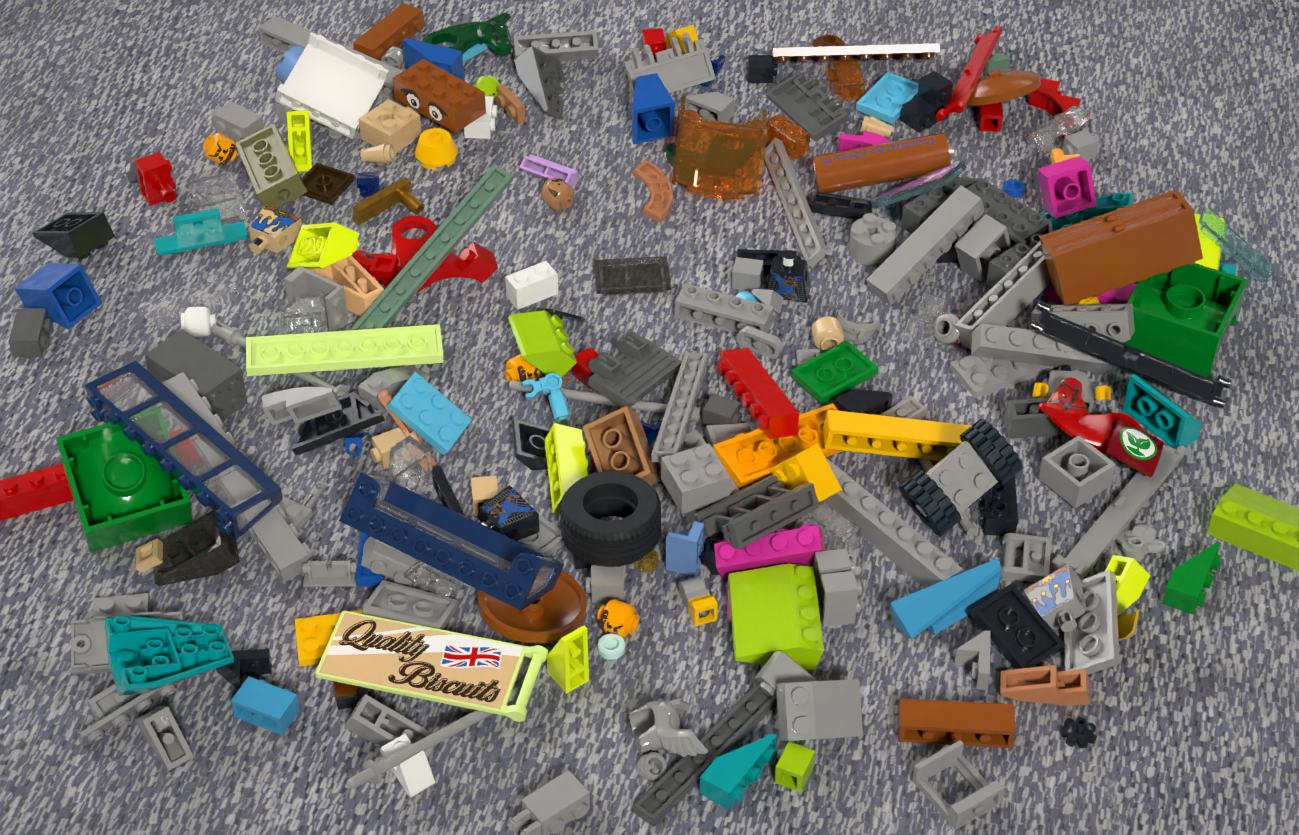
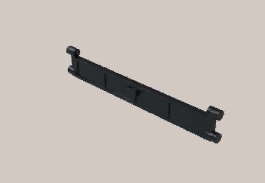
M1038 301L1036 310L1041 311L1038 322L1033 320L1029 327L1035 333L1211 406L1224 408L1226 400L1220 397L1223 387L1229 388L1231 379L1221 375L1218 376L1216 381L1052 314L1049 312L1050 304Z

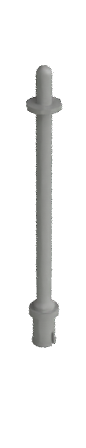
M220 320L213 324L211 328L212 334L226 340V343L230 346L240 345L246 349V338L242 336L241 329L237 327L232 328ZM309 372L291 373L315 387L332 388L337 398L348 394V387L344 384L335 387Z
M532 378V380H534L535 382L538 381L537 378ZM512 380L509 382V388L512 390L533 392L532 387L523 388L522 381ZM561 388V392H564L565 397L568 399L621 407L602 394ZM640 400L631 409L665 414L667 404ZM695 406L691 421L699 422L701 407Z
M523 681L513 687L507 706L516 704ZM475 710L377 764L372 760H367L363 763V771L349 778L347 786L350 789H355L368 781L373 785L382 782L383 773L398 766L422 750L425 751L493 713Z

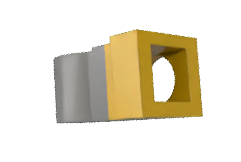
M697 576L680 581L678 584L679 593L694 627L716 621L718 603L714 596L711 597L708 589H706L702 577ZM709 611L706 617H699L700 612Z

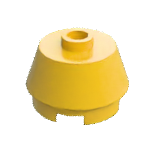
M432 128L421 133L415 149V156L420 161V165L436 170V167L451 166L458 154V148L448 131L441 128Z

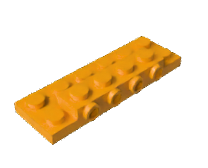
M832 403L806 413H799L798 435L769 439L764 431H761L758 427L752 432L740 433L734 438L714 444L712 448L730 478L740 489L771 476L770 468L816 444L820 446L825 457L842 452L843 450L825 449L823 425L827 410H839Z

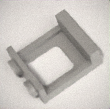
M961 740L952 745H945L938 753L929 758L924 757L914 765L912 782L955 830L1000 805L1004 787L997 780L989 784L962 755L964 744ZM948 767H954L975 790L973 794L955 804H948L928 782V778Z

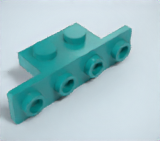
M217 208L174 216L173 221L176 234L155 238L154 244L157 256L246 240L248 235L244 222L222 226L219 209Z

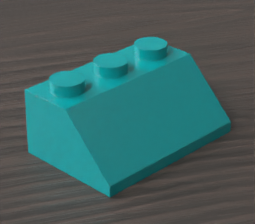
M1135 374L1130 375L1123 411L1154 435L1162 438L1171 448L1176 449L1179 445L1186 447L1198 439L1202 425L1201 421L1148 381Z

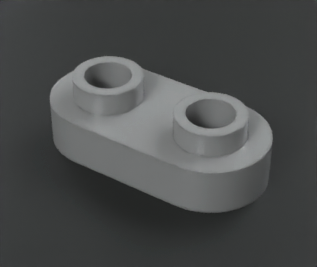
M750 326L743 327L736 336L740 347H748L750 351L772 359H776L783 350V344L777 336Z

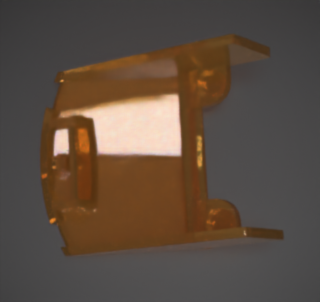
M681 97L675 129L671 183L676 185V182L687 186V191L712 198L743 199L744 195H759L768 130L766 128L767 110L762 109L760 121L751 120L745 125L701 119V116L696 111L685 110V97Z

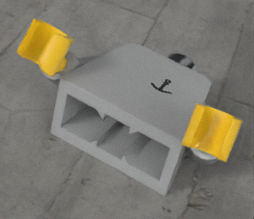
M1064 364L1058 370L1051 371L1049 379H1044L1041 383H1035L1032 397L1050 398L1065 378H1076L1082 383L1083 392L1081 396L1088 408V412L1092 414L1095 401L1111 400V387L1105 385L1095 386L1091 381H1088L1086 373L1073 371L1070 365Z

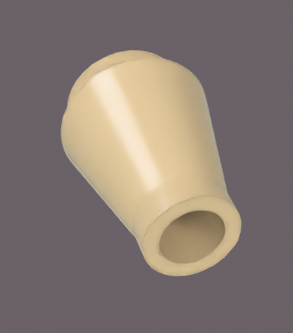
M871 115L870 117L865 116L860 133L867 131L890 139L893 126Z
M382 143L370 148L361 149V159L363 162L388 164L393 162L395 158L392 144Z

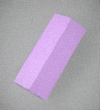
M532 154L529 156L525 155L519 167L523 172L545 180L561 178L571 187L578 181L577 170Z

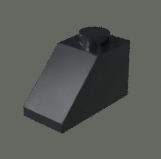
M853 389L839 396L835 401V406L839 411L880 415L891 408L893 395L890 392Z

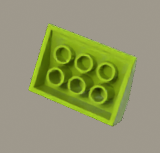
M1235 483L1224 494L1212 513L1207 534L1299 571V508Z
M787 563L729 573L728 588L735 661L765 665L774 652L782 651L804 670H815L824 652L814 567Z

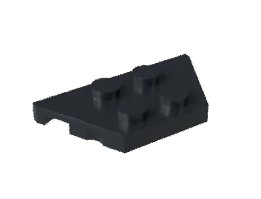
M351 392L338 398L342 409L304 421L298 431L300 439L297 444L292 445V451L295 455L306 453L384 422L385 418L381 411H376L369 402L362 400L357 393Z

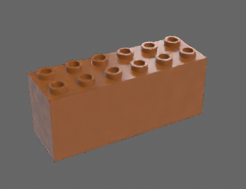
M1177 189L1039 236L1051 286L1065 306L1077 304L1081 300L1090 297L1100 296L1104 292L1113 289L1124 288L1128 284L1144 281L1151 276L1168 273L1172 269L1183 265H1191L1195 261L1203 259L1194 209Z

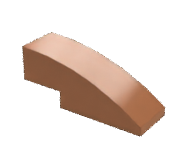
M1056 665L1001 671L1000 693L1003 697L1018 701L1066 706L1091 705L1090 680L1086 669L1058 672Z

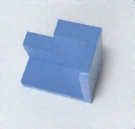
M694 521L690 532L681 530L679 534L667 533L666 570L697 576L703 560L702 551L706 550V539L711 538V535L704 538V523Z

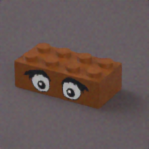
M425 59L418 61L393 77L394 97L396 100L455 133L486 114L484 91Z

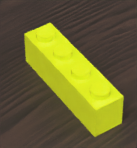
M554 423L544 441L552 510L554 514L560 515V504L565 492L579 479L588 476V459L585 457L586 443L583 441L582 430Z

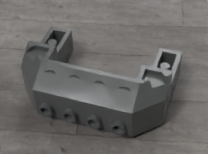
M949 177L903 206L901 227L913 234L960 186L980 197L985 210L982 217L987 214L1006 226L1012 247L989 262L986 283L991 287H994L1040 242L1039 236L1053 232L1052 221L983 178Z

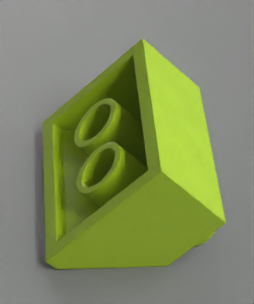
M543 310L511 314L508 317L522 357L546 375L557 373L562 378L577 363L574 356L575 350L568 341L569 335L564 331V323L557 315L554 314L552 316Z

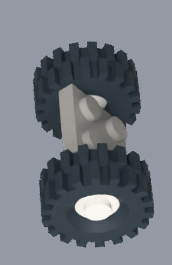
M980 418L960 435V440L963 443L927 473L918 470L898 487L903 498L913 509L914 513L940 537L962 519L960 513L996 483L1004 485L1023 469L1022 461L1018 458L1019 456L1013 450L1011 444H1008L1006 438L1003 435L1001 436L999 431L995 427L993 428L985 419Z

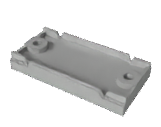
M157 611L95 616L91 619L72 620V674L111 672L108 663L105 618L137 616L185 621L184 612L163 613ZM80 642H85L84 647H78Z

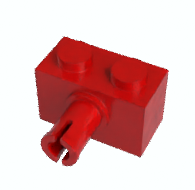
M160 152L134 160L141 195L149 206L163 201L166 203L173 202L177 197V193L173 190L176 189V185L170 175L172 165L169 159H165Z

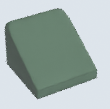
M999 52L994 54L985 66L984 76L994 70H1001V72L1009 71L1010 57Z

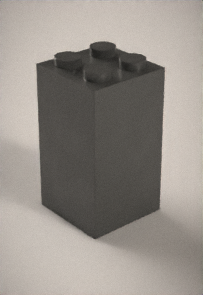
M183 329L145 354L148 371L161 383L184 372L189 380L193 379L200 392L198 394L200 397L205 396L212 408L210 412L213 415L217 414L222 423L227 417L243 409L248 403L242 369Z

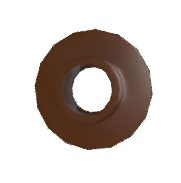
M827 34L817 37L813 41V47L845 46V42L837 36Z

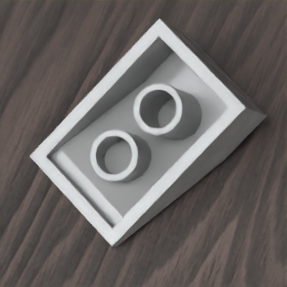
M859 679L776 684L779 741L863 736Z

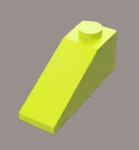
M309 110L287 112L290 154L298 171L308 172L312 168V134Z
M1113 555L1105 571L1111 570L1116 575L1117 615L1119 616L1139 599L1150 574L1134 558Z
M585 626L562 637L547 655V673L566 694L589 681L588 631Z

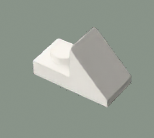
M403 734L382 746L380 753L386 759L412 745L407 735ZM424 750L391 769L410 798L435 784Z

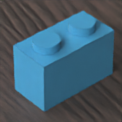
M249 676L231 700L234 717L280 735L285 733L300 712L297 694L289 689H281L265 680H257Z

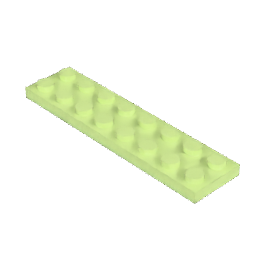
M440 324L246 337L247 376L444 363Z

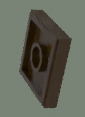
M316 163L302 178L308 191L303 196L332 205L355 180L354 174Z

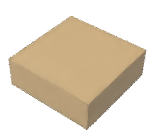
M158 538L136 548L135 568L139 572H144L163 563V543Z

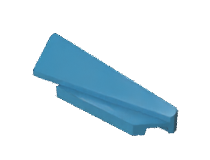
M994 559L893 601L890 606L895 628L910 639H913L925 629L936 635L970 615L973 608L1000 591L999 584L1003 575L999 560Z

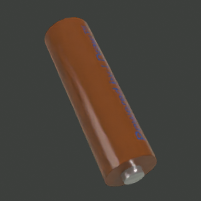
M943 132L813 156V165L819 192L833 193L915 178L950 166V159L955 158L953 143H947L946 134Z

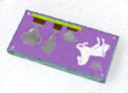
M964 161L892 185L871 201L873 208L878 209L946 186L965 171Z

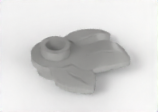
M1137 525L1133 530L1124 529L1116 539L1122 545L1124 556L1134 558L1135 560H1142L1147 553H1160L1167 546L1166 542L1155 539L1156 530L1149 525Z

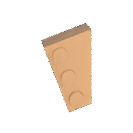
M352 255L324 268L308 269L344 286L347 310L360 317L384 291V288Z

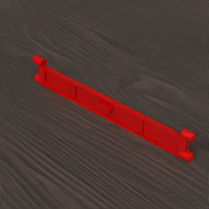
M996 26L993 31L985 35H977L974 41L977 46L964 68V72L945 109L938 111L936 115L938 121H943L946 115L953 112L962 113L1002 33L1001 26Z

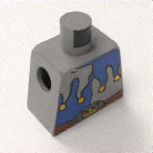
M1068 564L1024 589L1025 594L1037 612L1053 630L1061 627V630L1064 632L1073 631L1077 627L1075 619L1083 615L1087 610L1081 579Z

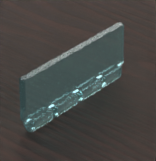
M1204 207L1199 223L1202 225L1200 231L1212 241L1217 238L1215 244L1229 256L1234 253L1232 258L1245 270L1251 268L1249 273L1261 284L1269 281L1273 264L1212 211Z

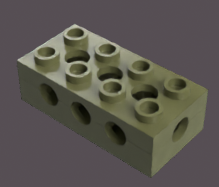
M274 123L235 143L256 194L264 206L268 205L276 209L308 192L290 151Z

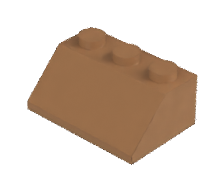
M625 406L583 426L598 472L618 471L629 473L643 479L650 486L661 481L655 462H652V451L639 415L630 407Z

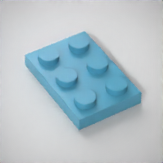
M887 72L856 103V110L893 124L901 116L902 104L917 97L919 83Z
M417 372L410 376L386 406L387 409L443 455L450 450L472 421L469 416Z

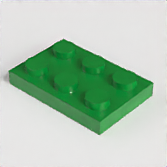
M845 341L792 369L791 378L823 405L876 376L879 367L850 342Z

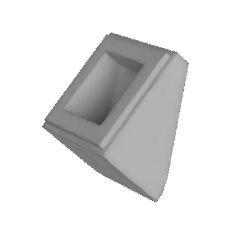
M752 290V294L764 304L774 306V311L777 313L781 312L783 302L781 295L773 290Z

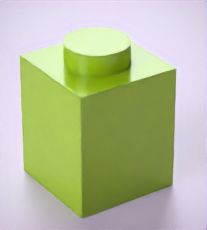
M788 741L776 765L775 783L802 793L814 768L815 750L805 745Z

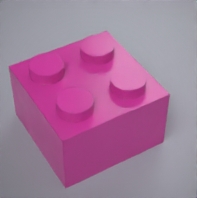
M1081 156L1037 169L1044 209L1054 219L1097 206L1091 167Z

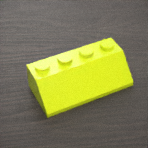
M335 222L302 225L286 268L296 269L298 266H302L306 269H318L347 258L357 250L359 240L357 239L360 233Z

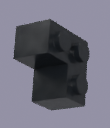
M935 71L920 78L917 97L902 104L901 121L918 133L931 128L939 122L936 119L938 111L945 109L952 96L953 82Z

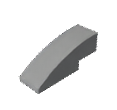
M326 387L291 388L262 396V409L272 425L293 419L295 424L342 409V405L333 389Z

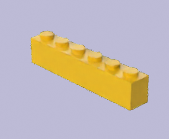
M827 410L823 425L825 449L941 461L963 443L960 440V435L972 425Z

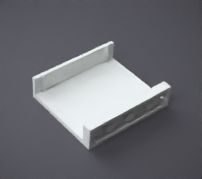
M311 32L308 44L284 85L280 84L277 89L275 101L294 111L309 110L311 119L354 139L359 130V119L369 112L386 82L389 70L380 64H374L366 60L362 55L346 50L342 45H336L325 37Z

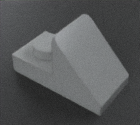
M986 630L957 649L954 664L956 666L972 667L971 679H976V689L987 690L990 677L991 631Z

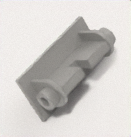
M308 560V563H303L302 566L303 573H305L303 587L356 586L357 562H352V560L332 561L331 565H327V561Z

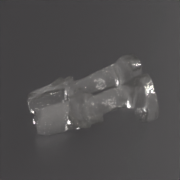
M1072 106L1065 112L1055 115L1054 119L1049 120L1050 124L1027 134L1026 140L1029 147L1035 153L1040 154L1042 152L1046 157L1050 158L1051 151L1055 149L1053 141L1060 135H1068L1077 131L1089 120L1090 113L1082 107Z

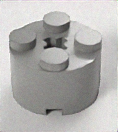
M872 213L863 215V218L858 219L851 226L849 241L851 257L856 262L867 266H874L877 263L882 264L895 251L896 224L876 217Z

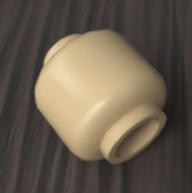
M826 316L813 323L811 328L814 345L818 349L828 351L844 342L842 324L838 319Z

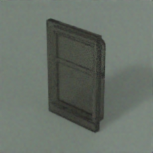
M667 256L594 260V278L597 294L612 296L663 293L666 290H671Z

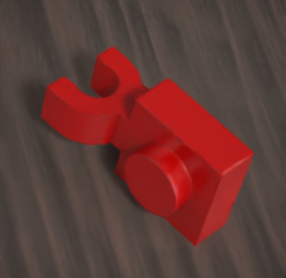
M375 254L374 259L364 256H357L356 261L372 277L393 279L399 264L398 256Z

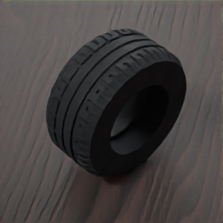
M603 471L579 479L565 492L560 504L561 536L564 544L576 557L597 566L619 567L641 560L654 549L661 536V501L657 492L643 479L625 472ZM615 516L621 517L623 519L615 521L600 520L599 518Z

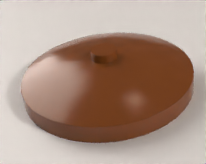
M991 71L988 75L979 78L966 106L1000 103L1027 95L1041 86L1040 76L1038 73L1031 71Z
M561 571L554 589L523 610H518L480 590L478 596L480 615L490 628L509 639L534 644L559 641L562 637L577 630L585 619L587 608L584 590L574 578ZM532 587L529 594H531L535 590L537 592L538 589Z

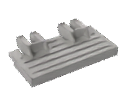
M684 33L682 40L686 54L682 55L677 38L675 36L670 37L672 48L655 53L657 63H655L650 45H644L643 51L648 64L644 67L639 51L636 48L631 49L633 60L624 62L633 95L637 77L655 73L658 74L669 93L715 80L716 77L703 39L694 41L696 51H694L689 34Z

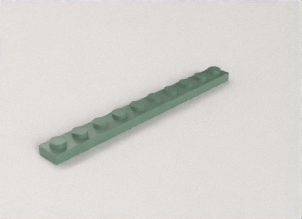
M494 163L350 330L386 328L513 181V176Z

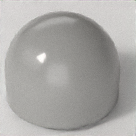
M657 752L643 755L637 763L638 774L650 781L660 779L667 770L664 757ZM649 760L659 765V774L654 775L649 771Z

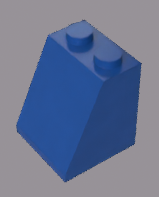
M657 73L637 77L632 104L633 145L674 136V101Z
M47 263L14 288L25 307L46 308L48 317L68 330L102 304L81 264Z

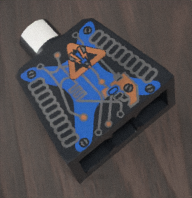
M792 250L784 251L782 257H774L765 289L775 291L783 297V300L807 303L811 289L807 261L796 259V252Z
M510 485L483 504L479 509L481 524L516 541L540 532L539 514Z

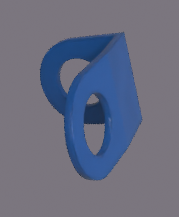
M359 432L345 437V450L347 454L359 456L362 452L361 439L369 435V432ZM354 443L357 445L358 451L356 453H352L349 450L350 444Z

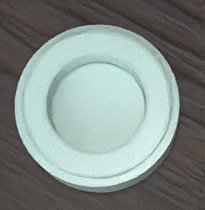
M606 634L598 641V652L605 659H618L625 652V641L619 635Z

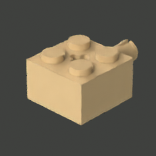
M387 99L359 119L362 140L373 146L382 143L392 144L394 153L411 143L422 133L419 112L408 106L403 107L390 99Z

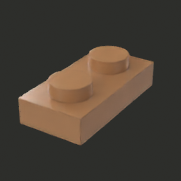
M505 84L497 86L495 100L498 107L503 108L510 119L513 118L517 124L526 122L525 105Z

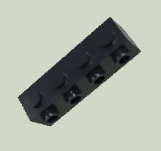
M1014 475L1004 485L996 483L977 499L978 506L982 507V510H979L978 522L984 528V535L1004 536L1007 533H1016L1018 511Z

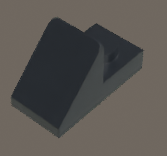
M270 650L232 651L233 663L216 668L218 674L239 690L243 685L244 675L261 676L263 674H272Z

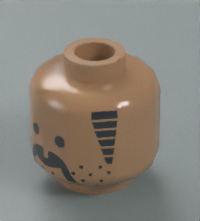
M551 178L543 184L541 197L553 210L559 211L567 209L572 205L574 190L563 179Z

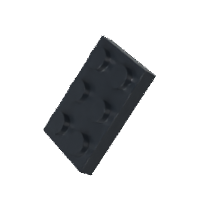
M1013 583L973 608L970 612V615L984 631H991V640L1016 669L1038 667L1060 652L1065 646L1063 641Z

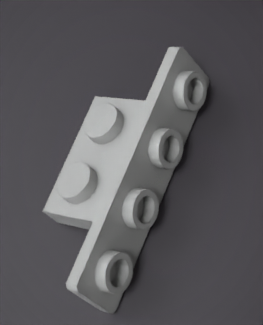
M178 682L149 693L119 696L116 685L113 684L87 700V705L98 719V722L80 733L79 743L84 745L87 742H90V744L97 742L105 735L104 732L114 726L117 729L129 720L128 716L136 711L140 714L148 710L153 705L152 701L160 696L165 699L177 690Z

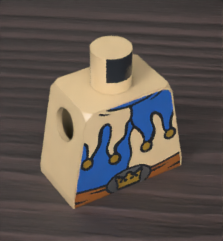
M268 205L264 206L249 227L251 238L249 248L255 254H260L264 249L279 253L297 240L302 227L301 218Z

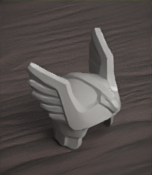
M680 699L662 702L651 701L638 710L630 712V724L639 752L645 753L651 750L666 749L683 757L708 753V749L700 742L692 729H680L678 714L689 710V704Z

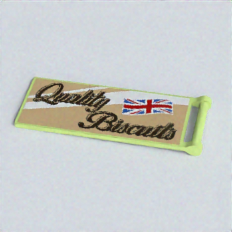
M342 611L315 674L320 679L489 712L522 722L526 718L528 712L526 706L541 664L546 661L548 650L540 645L532 647ZM524 657H529L531 662L516 704L507 706Z

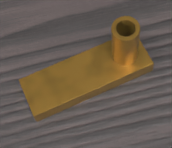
M405 176L354 205L353 222L359 226L399 202H402L415 215L421 213L425 205L411 193V181Z

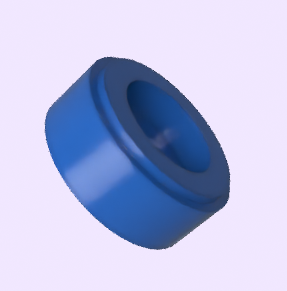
M1010 179L1004 182L1002 191L1013 198H1019L1025 193V184L1020 180Z

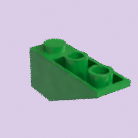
M1219 543L1213 544L1173 570L1162 604L1190 614H1194L1197 606H1203L1207 592L1203 590L1204 588L1210 589L1215 575L1211 573V570L1217 571L1222 558L1221 555L1217 554L1220 546Z

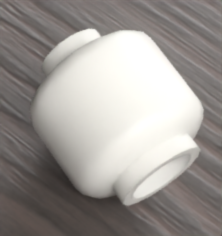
M207 306L188 307L185 313H181V329L193 337L209 336L213 324H216L217 321L216 314H211V310Z

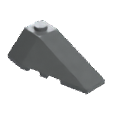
M531 46L514 60L516 73L546 113L560 119L563 116V101L559 94L564 93L560 83H563L565 78L561 62Z

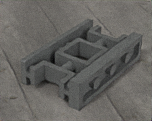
M771 475L696 513L695 520L696 522L704 523V538L720 531L723 532L725 541H731L733 548L740 550L818 509L819 506L813 483L806 482L792 490H788L785 487L784 481L778 482L777 476Z

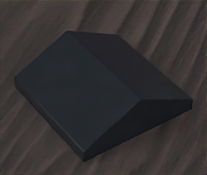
M513 419L512 429L515 458L532 471L548 469L544 440L551 428Z

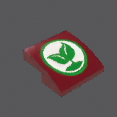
M1119 417L1114 425L1113 435L1107 443L1106 453L1151 478L1158 465L1164 442Z

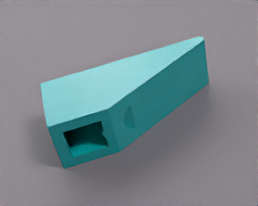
M771 734L717 757L700 777V794L728 810L735 802L740 803L746 794L748 785L751 782L756 783L762 774V768L765 764H771L778 753L776 748L777 735Z

